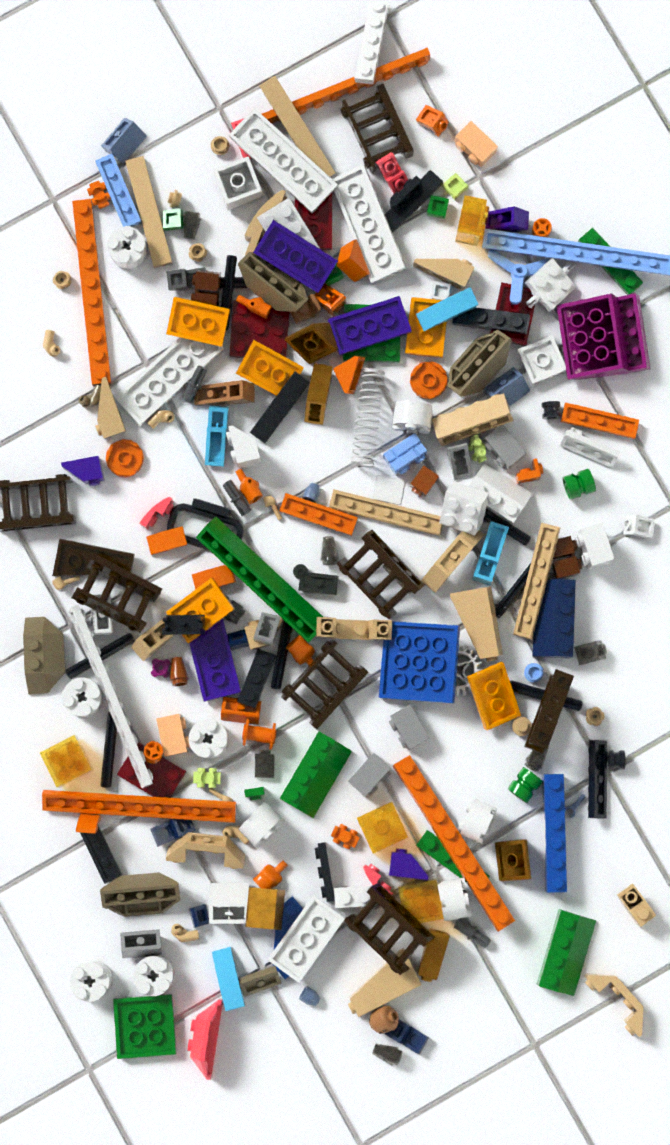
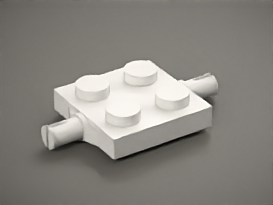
M551 258L525 282L533 295L526 302L527 305L530 304L529 308H532L539 302L549 312L576 288L567 275L574 269L572 263L568 262L561 268Z

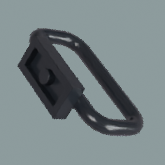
M197 498L193 499L192 505L185 503L176 505L172 509L167 522V530L173 529L178 513L186 511L212 520L217 517L223 523L235 527L236 535L241 540L244 533L242 524L230 517L232 509ZM185 535L187 544L209 550L198 539Z

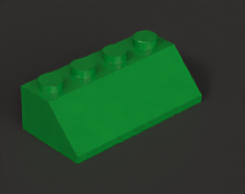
M319 731L280 799L314 818L352 751Z
M558 909L537 980L538 986L559 993L575 995L596 920Z

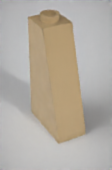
M491 586L450 593V598L479 658H486L487 662L498 660V656L503 655Z
M404 948L396 953L398 957L405 951ZM409 958L405 964L410 969L402 975L392 971L390 965L386 962L350 996L351 1002L348 1003L352 1014L357 1013L358 1017L421 986L422 984Z

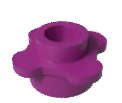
M154 658L152 660L153 670L151 675L153 677H169L170 660Z

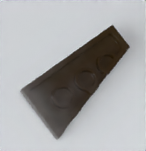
M59 539L52 576L89 575L91 570L86 568L93 554L132 572L135 554Z

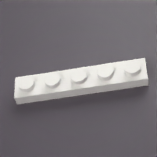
M370 0L354 77L355 83L374 84L389 9L388 0Z

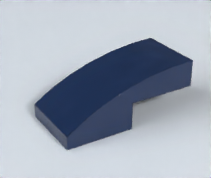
M172 819L150 829L157 847L180 838L188 832L196 831L192 820Z
M400 1019L395 1030L384 1033L419 1055L429 1039L427 1035Z

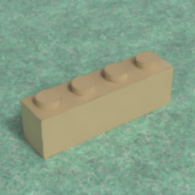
M504 393L493 395L484 401H476L470 406L457 408L453 412L440 414L432 419L435 433L441 446L514 421Z

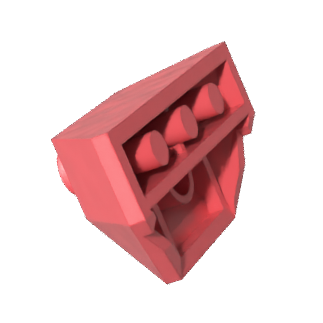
M219 998L196 1016V1020L192 1019L190 1031H193L194 1034L193 1039H189L187 1051H191V1059L207 1080L212 1078L223 1005L222 998Z

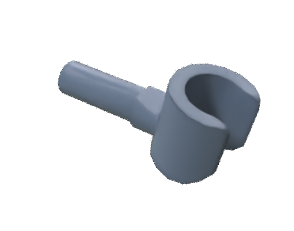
M584 794L571 806L565 807V812L567 809L573 810V814L569 818L575 816L576 809L586 798Z

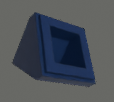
M245 629L227 634L231 651L249 646Z
M205 904L189 908L193 928L209 924V916Z

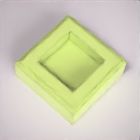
M457 173L442 185V188L454 200L469 187Z

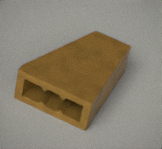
M314 363L306 400L304 422L323 425L332 378V366Z
M429 928V932L435 938L424 947L417 974L421 976V980L432 982V979H438L450 935L446 932Z

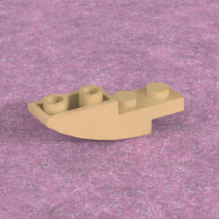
M281 190L271 197L252 219L245 233V240L250 242L245 256L249 252H254L265 234V230L257 217L286 200L285 190Z

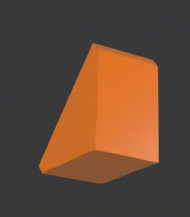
M357 239L341 247L336 264L338 268L354 282L370 274Z
M326 284L321 287L318 293L314 294L320 305L332 317L346 304V297Z
M354 356L333 368L344 393L355 394L365 357Z

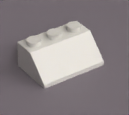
M486 463L483 464L469 485L470 487L488 492L489 498L486 509L512 525L532 496L531 492Z

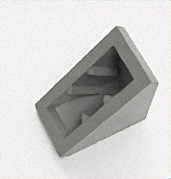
M467 443L448 447L447 455L454 480L473 475Z
M262 612L253 640L273 646L280 616Z

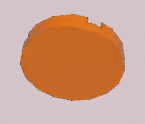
M422 362L413 369L410 376V385L417 396L422 399L431 400L443 394L447 387L448 378L446 371L441 365L436 362Z
M122 439L110 445L105 459L108 468L113 474L126 478L134 476L140 471L143 466L144 455L137 443L132 440Z

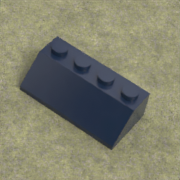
M548 579L533 636L532 657H573L576 580Z

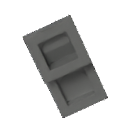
M206 268L166 271L169 291L195 289V286H192L193 274H196L198 270L206 271Z

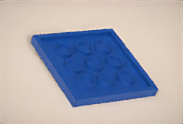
M392 621V640H383L379 698L455 703L460 626Z

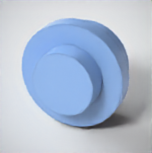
M531 663L526 666L524 676L528 681L538 682L543 677V668L539 664Z

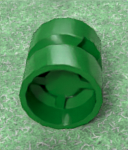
M588 468L578 471L577 475L572 473L562 477L565 491L570 500L581 497L582 493L587 495L596 492V485Z
M523 767L517 775L518 780H513L507 789L519 799L528 803L533 796L532 791L538 790L543 781Z

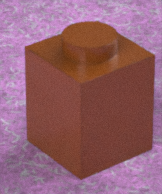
M423 465L410 484L411 491L419 497L421 495L426 497L439 479V476Z

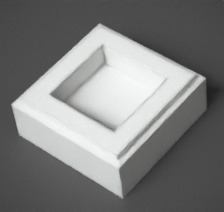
M433 281L430 299L444 300L450 297L452 284Z

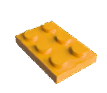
M174 297L166 334L222 347L230 309Z
M411 297L409 324L412 333L407 334L405 354L443 358L447 322L423 331L416 316L420 311L442 300Z
M253 340L236 374L277 395L293 372L296 371L298 374H301L304 367Z
M210 578L166 611V614L205 615V631H207L235 610V608L216 581ZM182 634L187 643L192 642L201 635Z
M503 662L467 676L485 730L488 731L521 716Z

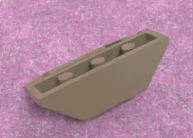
M249 252L238 262L247 288L261 297L276 311L297 312L308 301L304 285L253 252Z
M496 330L493 333L475 339L450 367L447 387L460 397L481 392L505 366L512 341L511 338Z
M27 617L24 624L23 645L28 694L49 693L65 674L64 634L46 617Z
M160 872L119 876L100 889L102 908L109 909L124 917L161 914L181 900L179 883Z

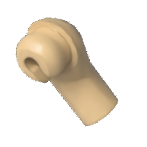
M158 410L147 421V424L154 429L159 422H173L175 415L169 410Z
M180 924L172 926L171 933L180 942L199 940L198 930L187 931Z

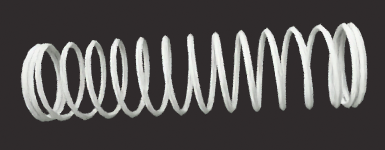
M363 368L361 369V374L363 375L360 377V379L363 382L359 384V386L363 390H360L358 392L363 397L358 398V402H360L361 404L357 406V409L360 410V412L356 413V416L361 419H357L355 421V423L359 425L354 428V430L358 432V434L353 435V437L358 441L352 443L355 447H357L352 450V453H354L356 456H352L350 462L352 464L360 466H374L375 462L373 460L355 457L375 458V456L361 455L355 453L354 450L376 451V449L363 448L355 445L354 443H377L376 441L361 440L356 438L355 436H378L374 433H363L356 429L363 427L378 429L377 426H365L357 423V421L368 420L373 422H379V419L363 418L361 416H358V414H380V412L365 411L358 407L365 405L372 407H381V405L379 404L361 402L359 399H382L381 397L365 396L360 392L371 391L382 393V390L367 389L361 386L362 384L367 383L373 385H384L382 382L365 381L362 379V377L371 376L376 378H384L385 372L380 369Z

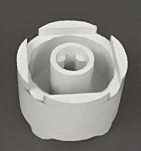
M131 226L118 228L110 235L107 241L110 257L118 267L134 269L145 261L147 246L143 235ZM128 246V247H130L131 249H130V250H127V249H124V247Z
M409 400L397 401L394 409L392 430H405L408 435L414 433L417 435L418 432L430 434L432 405L416 401V404L410 403Z
M75 678L65 686L62 694V703L71 714L79 717H89L97 713L102 707L103 694L96 682L88 678ZM86 693L85 697H87V700L80 702L79 695Z
M201 720L190 730L189 745L192 751L200 757L216 758L227 748V730L221 723L215 720ZM206 734L209 736L213 735L211 744L204 742Z
M475 799V801L470 800L466 809L468 813L467 818H462L458 827L461 831L460 835L483 844L484 841L481 838L482 836H487L495 818L492 812H497L498 808L478 799Z
M265 802L238 830L259 849L266 839L270 838L285 821Z
M464 878L437 883L444 921L470 917L471 911Z
M161 955L147 956L135 967L133 974L135 986L142 994L148 996L161 995L173 983L174 968L170 961ZM152 970H154L156 974H159L156 980H153V977L149 976V974L152 973Z
M89 959L80 963L73 970L70 977V987L76 998L87 1002L96 1001L104 996L112 982L110 969L96 959ZM89 976H91V979H95L92 985L90 982H87Z

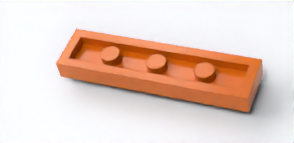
M565 402L560 422L635 439L639 419Z
M285 493L279 510L281 513L352 536L358 517L287 493Z

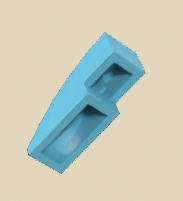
M470 287L420 311L416 316L423 331H426L476 308L479 304Z
M209 406L205 465L224 467L229 407Z
M490 522L472 580L491 585L509 527Z
M231 947L213 951L212 956L225 1011L244 1007L245 1001L238 980L239 976Z

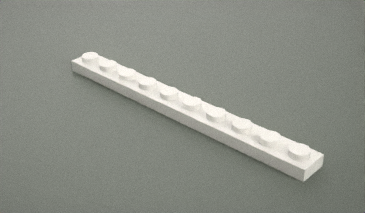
M79 604L72 606L68 612L142 789L152 784L153 775L150 769H147L144 762L146 759L143 752L138 749V739L135 733H132L129 726H131L128 716L123 713V703L120 697L117 698L115 694L116 686L113 680H110L108 677L107 664L102 662L100 657L101 650L98 644H95L92 637H94L92 628L86 624L85 611L80 609Z

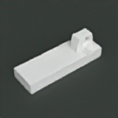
M574 427L570 430L567 429L560 446L611 468H613L620 454L618 450L583 436L582 431Z

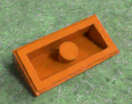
M223 697L221 720L246 723V719H249V724H259L262 701L258 702L255 710L237 703L238 698Z

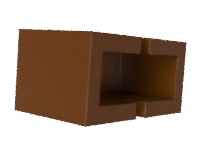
M198 270L196 274H193L192 286H195V293L191 294V300L219 306L220 293L200 290H220L221 272Z
M571 536L559 538L557 541L553 559L569 555L570 558L552 563L556 579L579 575L582 569L580 558L577 559L575 556V551H577L576 541L572 540Z

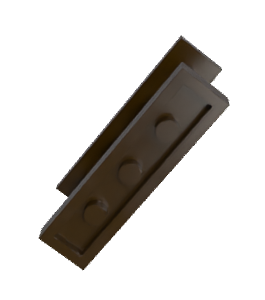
M384 84L376 86L375 96L352 106H348L345 99L342 101V108H340L343 118L348 119L364 154L363 162L367 169L370 168L372 173L376 172L375 162L390 152L394 155L404 153L406 159L412 157L414 152ZM376 103L382 104L384 109L382 113L356 123L352 113ZM389 120L391 124L389 130L368 139H363L360 130L380 121ZM392 136L397 137L399 143L396 147L371 157L368 146Z
M67 474L55 475L56 478L19 482L0 480L4 517L2 522H0V532L76 524V516L68 512L66 483H73L72 478L67 476ZM58 484L61 512L59 516H51L49 514L47 485ZM39 486L42 514L40 518H32L30 516L28 487ZM20 488L23 516L21 520H13L11 518L9 489Z
M372 529L361 538L364 541V545L349 560L344 557L336 564L339 566V570L344 575H347L375 604L379 613L390 619L397 613L393 608L409 592L416 594L425 584ZM369 550H373L377 554V559L360 574L354 565ZM382 564H386L391 569V573L374 589L367 579ZM396 578H399L404 583V587L387 602L380 593Z
M93 554L86 568L91 570L83 589L77 587L71 598L78 604L86 605L127 626L131 631L141 633L147 622L141 620L149 602L157 600L162 588ZM98 574L108 579L100 598L89 593ZM115 583L125 587L117 607L107 602ZM132 592L143 597L134 616L124 611Z
M334 640L331 642L327 641L321 647L322 652L292 685L288 684L282 690L283 695L281 698L286 701L290 697L310 715L311 720L309 723L315 729L322 725L369 673L362 666L358 668L352 666L334 649L338 644ZM328 654L349 672L350 677L346 682H341L321 663ZM315 668L336 687L337 692L333 696H328L308 678ZM302 683L323 701L324 706L320 710L312 708L295 692Z
M555 669L554 674L550 675L525 742V748L543 754L544 749H548L573 681V675Z
M377 883L368 889L367 893L371 899L357 916L352 914L346 917L344 921L350 930L356 932L390 965L392 971L402 975L410 969L405 962L419 945L425 947L430 944L435 936L384 887ZM379 904L385 913L370 930L362 921L375 905ZM390 918H394L399 923V927L384 944L376 935ZM407 931L413 937V941L398 957L391 948L402 934Z

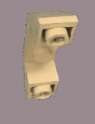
M480 530L475 536L462 531L421 581L436 593L463 559L484 537V534Z
M317 617L316 637L348 640H392V620L373 619L366 621Z
M190 832L170 845L166 855V861L185 863L187 850L195 852L207 851L215 854L225 853L224 867L232 869H243L245 854L228 836Z
M586 973L584 975L587 979L585 983L592 991L596 989L600 992L611 982L612 985L609 987L617 996L621 994L625 998L623 1003L630 1010L635 1009L623 1021L627 1024L625 1029L632 1036L636 1034L640 1037L643 1027V1005L617 976Z

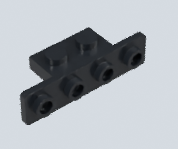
M429 170L421 179L415 176L413 179L407 180L403 186L404 188L400 192H395L390 198L391 209L385 216L392 233L443 184V180L433 171Z

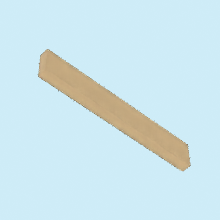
M276 76L259 85L296 147L329 177L335 174L332 166Z
M144 156L125 160L153 266L158 268L172 264Z
M333 489L329 508L440 536L443 525L439 523L441 516Z
M541 523L513 635L533 639L561 527Z

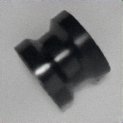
M560 401L541 403L544 409L542 419L561 418V413L559 412Z
M608 750V769H614L615 767L625 769V751L614 752L613 750Z

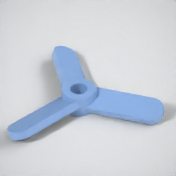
M490 250L487 254L488 258L511 273L510 302L514 305L519 304L522 300L525 277L536 273L549 260L544 259L523 265L514 264L495 250Z

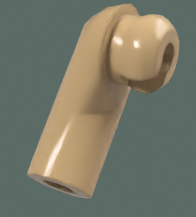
M46 330L43 348L50 356L56 357L60 354L61 349L53 342L55 332Z
M240 825L226 826L222 832L223 836H228V838H239L244 845L249 842L238 830Z

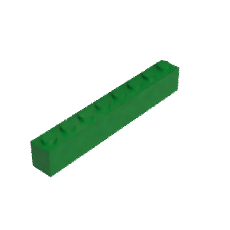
M215 517L196 538L309 643L316 636L317 617L323 616L220 519Z

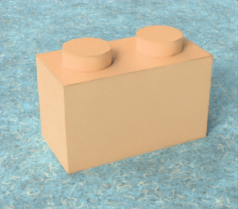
M472 121L455 136L456 148L460 152L464 151L474 165L478 164L482 167L497 152L498 146Z
M181 714L157 718L164 757L188 752L190 745L189 736H185L184 729L187 728L185 717L181 718Z

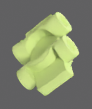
M474 435L469 439L471 443L468 444V450H474L475 452L471 456L473 461L478 460L479 463L487 460L485 456L486 447L479 436Z
M198 768L197 772L193 773V783H197V787L205 788V784H209L208 788H216V784L221 782V772H217V768H209V772H205V768Z

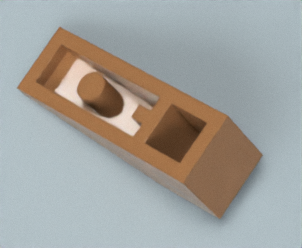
M239 380L201 385L202 388L198 390L194 398V405L196 406L254 403V383Z

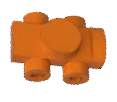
M98 180L89 184L90 188L87 191L89 196H94L91 199L93 205H98L99 209L109 206L108 200L111 197L108 192L104 193L103 191L107 189L105 183H100Z
M340 824L339 827L335 825L331 834L334 837L332 841L340 844L341 841L344 842L343 847L349 850L351 846L355 848L360 838L356 836L358 832L353 829L350 832L346 831L347 826Z

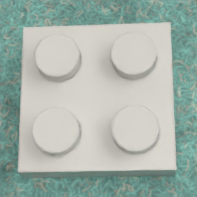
M553 335L517 350L531 385L566 372V365Z

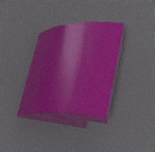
M610 293L557 305L568 380L607 377L651 369L640 296L634 293L616 297Z

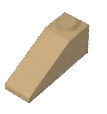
M415 259L413 267L445 283L452 284L451 286L461 291L465 290L475 268L471 262L462 259V261L459 259Z
M107 377L102 378L97 417L98 425H95L98 435H102L103 438L126 431Z
M163 619L137 638L131 646L143 662L175 636L162 635V629L165 628Z

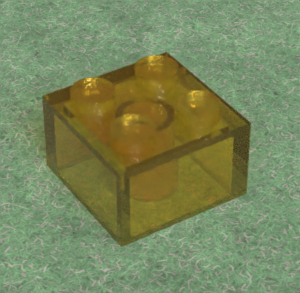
M464 196L455 242L477 246L478 241L483 240L486 225L482 224V222L486 223L489 206H486V199Z
M73 735L40 752L57 788L94 770L77 735Z
M392 802L357 817L372 853H376L408 838Z
M436 878L398 885L401 905L420 923L444 919Z

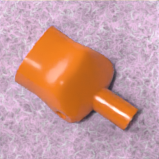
M238 295L236 299L237 302L246 306L252 313L265 319L272 309V306L264 302L261 297L249 300Z
M242 468L238 469L235 473L241 482L240 491L244 494L248 503L253 504L263 496L259 489V482L251 477H246Z
M297 636L286 646V649L299 665L306 662L309 666L313 662L312 656L315 650L302 636Z
M284 861L280 862L276 867L268 864L253 880L260 888L272 889L282 881L280 873L288 865Z

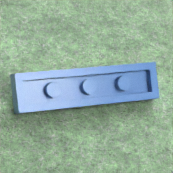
M113 154L95 160L122 226L133 227L142 223Z

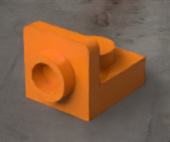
M425 105L416 118L418 124L431 129L438 137L445 131L449 123L443 112L428 105Z
M537 458L532 460V471L530 468L519 470V473L515 476L517 484L540 479L541 474H543V467L541 463H538Z

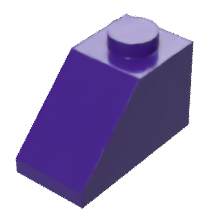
M513 206L486 212L485 229L512 233L528 230L529 211Z
M99 456L61 462L64 470L83 483L89 484V486L100 485L101 481H105Z
M396 848V852L391 851L389 876L428 880L426 872L415 858L407 853V849Z

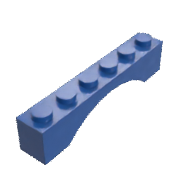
M542 774L545 818V892H567L564 774Z

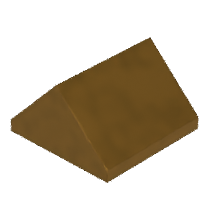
M313 323L285 338V341L308 364L338 349L330 323Z
M527 839L495 842L499 881L531 879Z
M249 887L245 927L282 930L285 890Z

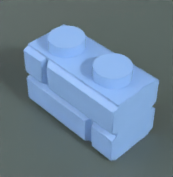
M414 433L385 452L383 458L395 475L398 473L402 475L410 470L409 466L411 464H419L424 461L427 450Z

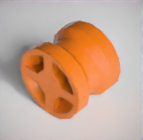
M545 218L536 220L532 228V235L548 238L552 229L550 221Z
M151 741L145 745L143 754L146 762L155 764L161 760L163 747L160 743Z

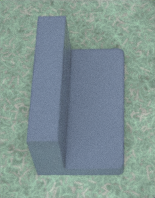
M124 118L101 146L124 164L125 160H128L147 135L134 121Z
M514 367L483 389L489 398L493 395L504 393L509 406L530 392V388L523 375Z

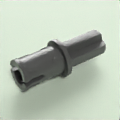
M197 366L191 380H188V386L182 395L183 400L193 403L198 390L202 388L201 383L207 373L205 367Z
M228 480L225 482L223 488L231 498L230 502L236 506L241 516L243 517L252 511L243 498L244 494L239 492L233 481Z
M462 918L458 919L453 927L466 935L468 940H473L483 948H486L491 942V939L477 930L476 926H471Z

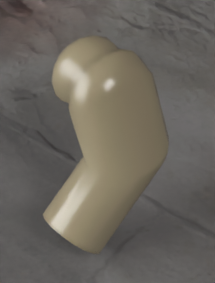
M95 385L91 395L80 396L79 404L85 408L97 405L100 400L101 386Z

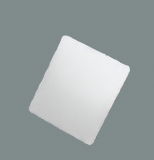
M377 475L372 498L400 504L405 481Z

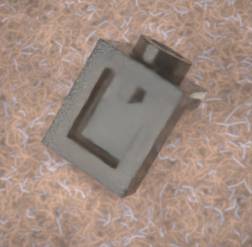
M601 640L574 647L579 665L606 659L607 649Z
M259 750V754H255V777L274 778L275 754H271V750Z

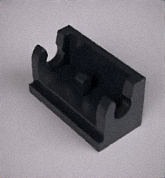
M166 615V617H163L165 628L162 629V635L205 634V615Z

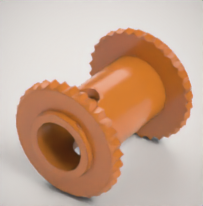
M246 719L242 734L243 746H245L246 740L268 743L270 744L269 750H272L277 732L276 723H273L272 728L249 725V719Z

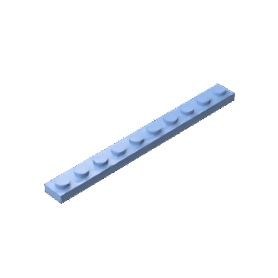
M485 229L483 249L670 276V255Z

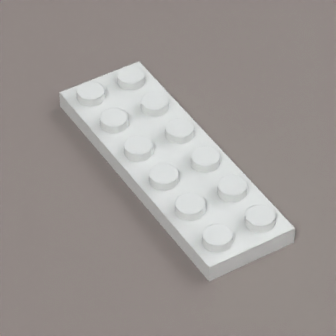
M255 108L229 134V137L311 213L338 186Z
M362 164L333 178L332 180L338 184L334 189L335 195L353 240L357 239L370 272L368 275L370 282L374 284L406 269L366 166Z
M180 337L114 399L142 426L188 383V380H191L198 365L206 367L224 348Z

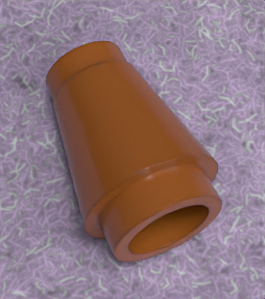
M172 658L170 672L172 686L187 685L189 677L183 658Z

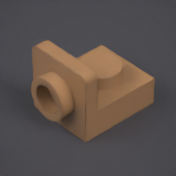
M314 294L309 295L308 301L297 312H290L295 323L298 324L314 318L321 311L320 303Z

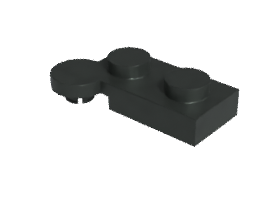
M298 564L294 567L293 574L297 579H300L298 591L328 595L337 594L339 576L308 573L307 567L303 564Z

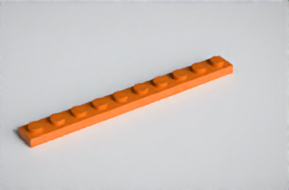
M427 47L377 67L374 84L355 83V79L352 77L292 101L299 115H302L310 108H319L330 100L332 102L337 101L345 94H354L365 86L366 88L372 87L380 80L386 81L395 74L407 73L415 66L422 67L430 61V52ZM273 109L262 113L272 124L278 121L281 122Z
M91 199L72 201L91 381L93 386L101 385L102 378L107 377L108 383L112 384Z
M409 755L395 763L393 768L497 932L513 923L515 919L411 756Z
M43 790L42 792L43 811L232 823L236 821V802L55 790Z

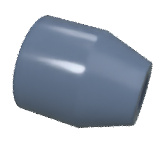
M310 483L305 489L302 498L317 503L320 495V486L316 483Z
M306 986L301 992L299 1000L307 1005L316 1006L320 1001V996L315 990Z

